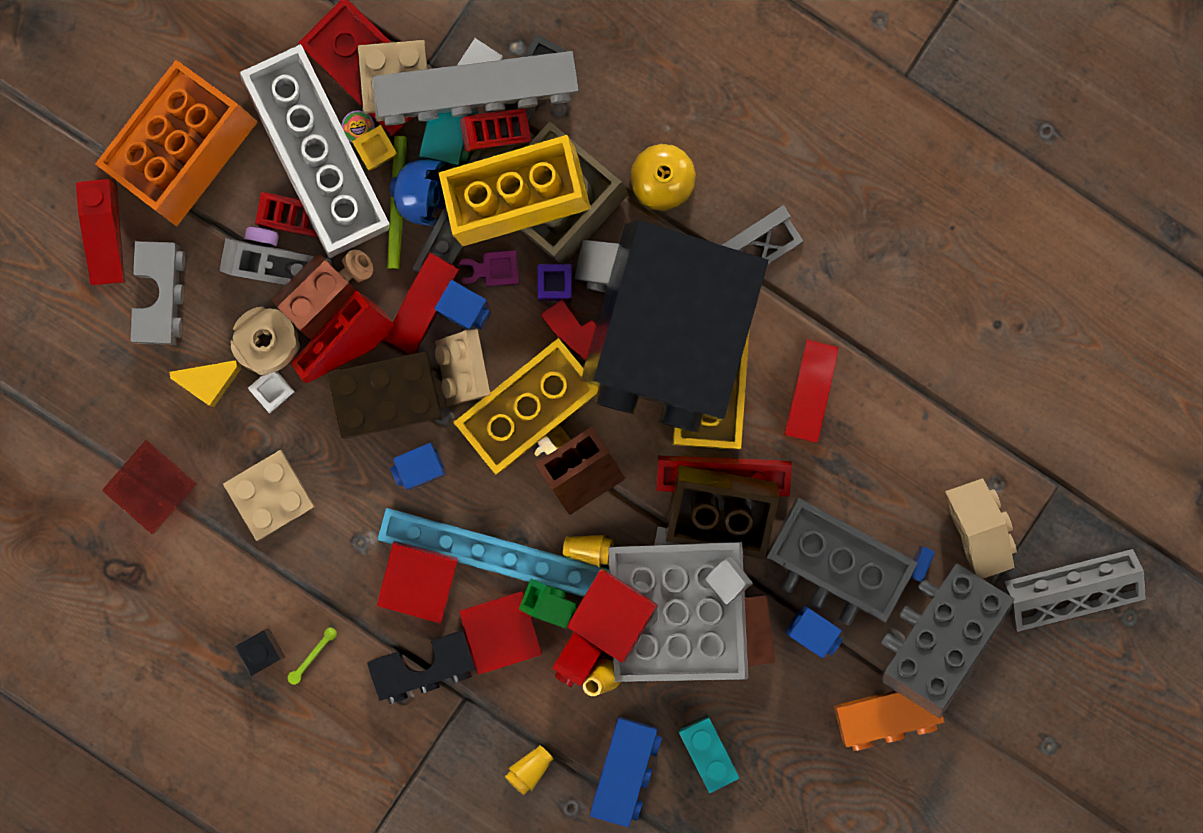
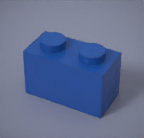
M453 280L449 282L434 308L440 316L465 330L476 328L482 330L491 315L490 310L487 309L489 304L486 299Z
M428 443L393 458L395 466L390 468L397 485L404 486L406 490H413L447 475L437 448L433 443Z
M804 605L801 606L784 632L821 658H824L826 654L832 656L842 642V638L839 637L841 629Z

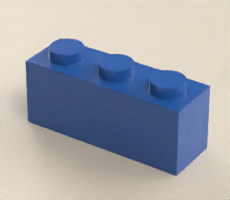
M618 716L590 810L591 817L628 828L631 820H638L642 807V801L637 800L641 787L647 789L652 769L646 767L650 755H657L662 738L656 736L657 727Z

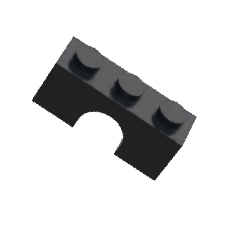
M465 629L431 641L435 659L433 665L424 671H416L406 664L401 650L368 661L367 665L379 701L388 699L389 704L407 699L408 691L419 688L422 694L440 688L438 681L451 677L452 682L455 683L472 677L470 671L476 669Z

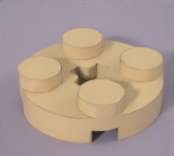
M253 308L244 313L236 321L233 328L235 332L233 341L231 340V350L234 357L246 369L256 372L261 376L284 368L300 348L296 326L278 309ZM264 333L266 336L272 334L270 345L267 347L261 346L260 348L257 346L261 342L259 338L261 334Z

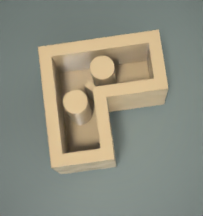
M982 478L945 491L949 513L961 535L965 558L972 572L984 579L1015 568L1012 554L1017 553L1011 534H1008L1009 531L1013 530L1012 523L1006 511L1000 512L1001 504L995 489L989 490Z

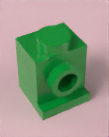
M530 579L518 610L567 629L569 621L576 612V603L565 599L567 592Z

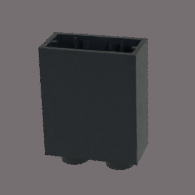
M641 220L626 223L581 377L582 382L599 386L594 403L629 414L635 413L639 398L664 405L659 420L660 423L694 433H699L703 417L724 419L769 260Z

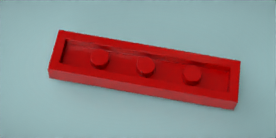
M658 455L657 491L673 492L678 465L777 482L779 496L790 497L791 461Z

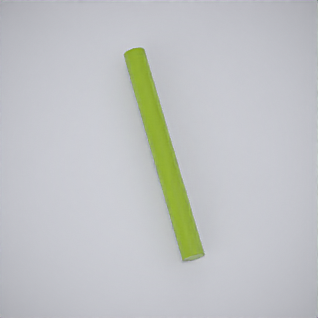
M394 136V149L398 156L393 158L392 178L398 177L400 170L406 166L407 137ZM391 197L387 269L400 270L403 217L400 216L396 209L394 197Z

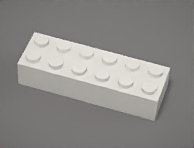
M300 44L241 71V81L328 258H332L389 231L390 224L302 45Z

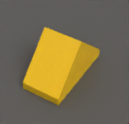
M235 360L169 372L170 379L207 405L215 407L240 372L241 364Z

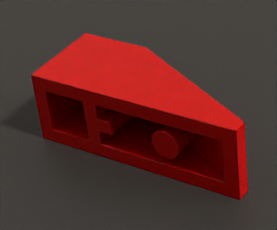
M110 179L76 182L78 216L90 284L94 286L125 283L117 184Z
M356 290L294 359L291 366L302 381L309 383L325 375L327 372L373 350L381 340L387 337L395 324L381 307Z

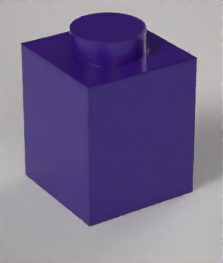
M537 264L538 301H561L562 299L563 301H572L571 264Z

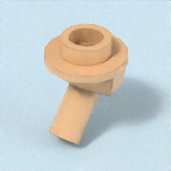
M354 249L350 250L341 260L345 268L338 272L347 282L354 278L359 283L371 277L373 265L365 253Z

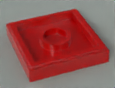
M394 541L377 606L441 624L459 558Z
M602 569L598 572L567 627L619 662L624 663L659 605Z
M523 591L459 610L478 675L543 655L531 615L518 610L524 597Z

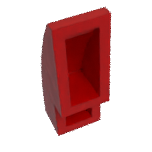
M429 253L393 321L395 326L389 331L385 341L410 355L415 354L438 315L434 308L449 282L457 279L461 269L439 256Z
M562 299L540 315L552 332L570 350L586 361L596 324L591 320L581 327Z
M806 339L783 436L814 444L818 443L839 347Z

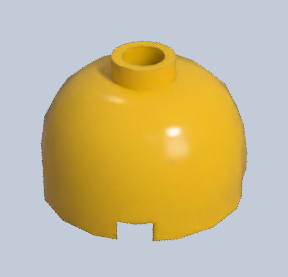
M668 144L650 146L638 154L632 164L630 175L631 187L638 200L650 209L660 211L671 210L686 202L694 190L696 180L694 164L686 152L674 145ZM657 171L662 174L661 177L658 176Z

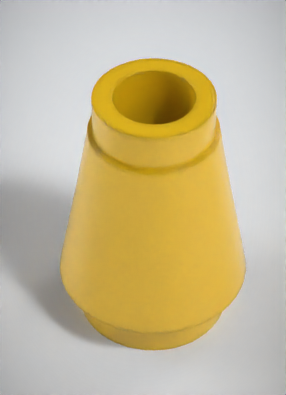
M606 535L566 536L563 556L601 568L602 565H609L608 547H614L613 539L606 538Z
M600 659L595 662L583 682V690L587 695L597 696L614 690L619 686L620 682H614V661Z
M539 745L508 768L510 772L505 778L517 791L525 795L529 790L533 791L554 758Z

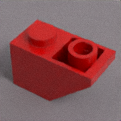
M573 632L552 666V669L557 671L555 678L571 688L574 683L581 687L602 650Z

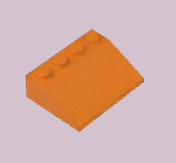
M175 60L95 164L177 227L258 121L239 104Z

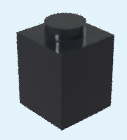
M269 628L235 646L251 676L285 658Z

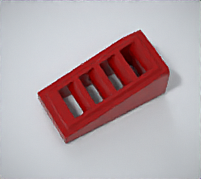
M526 108L460 118L465 152L531 142ZM518 117L521 136H514L511 118ZM501 119H505L508 138H502L499 122ZM488 121L493 123L495 139L490 140ZM475 123H480L483 141H477Z
M261 192L255 225L318 238L314 229H307L309 217L300 200ZM271 202L276 203L273 221L267 220ZM284 205L290 206L286 224L281 223ZM298 208H303L300 227L294 226Z

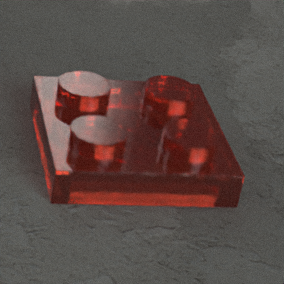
M145 440L102 491L147 531L155 534L198 483L152 443Z

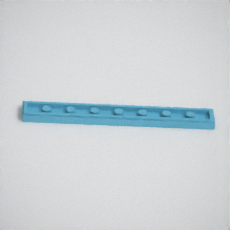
M389 508L385 510L377 539L390 544L398 541L459 558V563L529 582L530 579H534L547 586L549 585L582 597L586 595L600 570L604 569L610 573L608 568H600L568 557Z

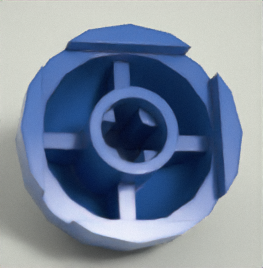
M417 159L404 166L400 170L398 177L392 178L389 193L391 197H394V203L400 216L418 225L435 226L439 219L434 217L436 209H443L445 204L439 172H442L441 167L446 166L444 162Z

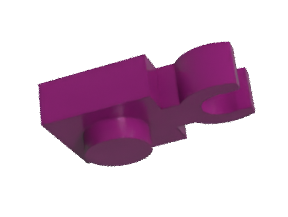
M516 250L483 253L484 263H477L473 259H463L460 261L461 266H471L474 268L472 277L462 278V283L465 285H472L480 278H485L486 287L519 285Z

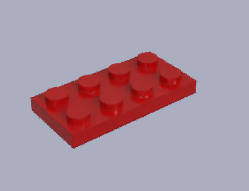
M340 0L298 42L299 45H302L304 51L362 108L358 45L392 43L349 0ZM369 113V115L376 121L375 113ZM413 117L405 118V123L387 126L385 121L376 122L393 138Z

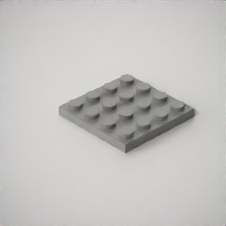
M742 542L608 547L610 574L659 605L626 662L621 663L613 658L614 682L748 679L745 592L743 591L726 605L705 579L727 557H732L743 570Z

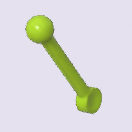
M327 628L324 631L322 640L296 671L289 673L288 681L291 684L295 685L301 681L302 673L329 640H334L337 637V631L334 628Z

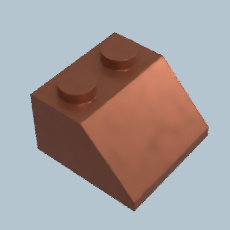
M318 253L271 300L300 331L312 340L356 290Z

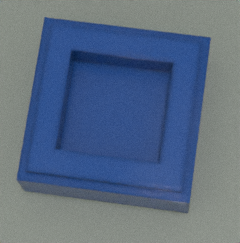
M919 546L913 559L918 564L910 577L911 579L919 582L923 581L935 551Z

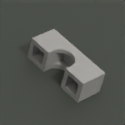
M135 241L133 275L139 278L154 279L159 286V297L151 307L132 308L130 342L136 344L176 345L177 338L182 336V318L177 317L178 304L182 305L184 300V286L179 284V271H184L185 252L180 251L181 246L176 243Z

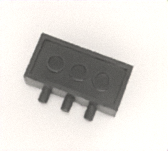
M800 498L795 499L766 553V558L788 569L780 585L781 589L792 593L799 578L803 577L818 586L809 602L812 606L821 609L829 593L848 602L839 617V620L847 625H851L859 609L886 622L918 562Z
M957 563L940 588L926 579L921 581L918 591L932 599L922 615L908 606L903 608L900 618L914 626L905 642L887 633L881 643L896 653L884 672L883 683L939 719L1011 611L1014 602L1013 597Z

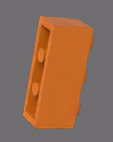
M895 690L833 705L843 745L846 747L852 746L853 751L872 747L871 741L882 738L885 739V743L902 740L905 738L904 733L917 730L918 735L931 733L938 730V724L945 723L943 715L939 719Z

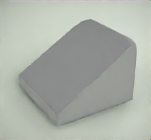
M732 557L725 558L705 578L726 605L753 584Z

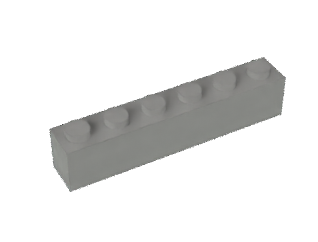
M573 51L372 76L371 79L376 121H385L387 126L405 123V118L418 116L419 121L435 120L439 118L438 113L451 112L452 117L466 116L472 114L471 109L485 108L486 113L505 110V105L515 103L518 104V108H529L537 106L538 100L550 99L551 104L566 103L571 101L570 96H574L579 91Z

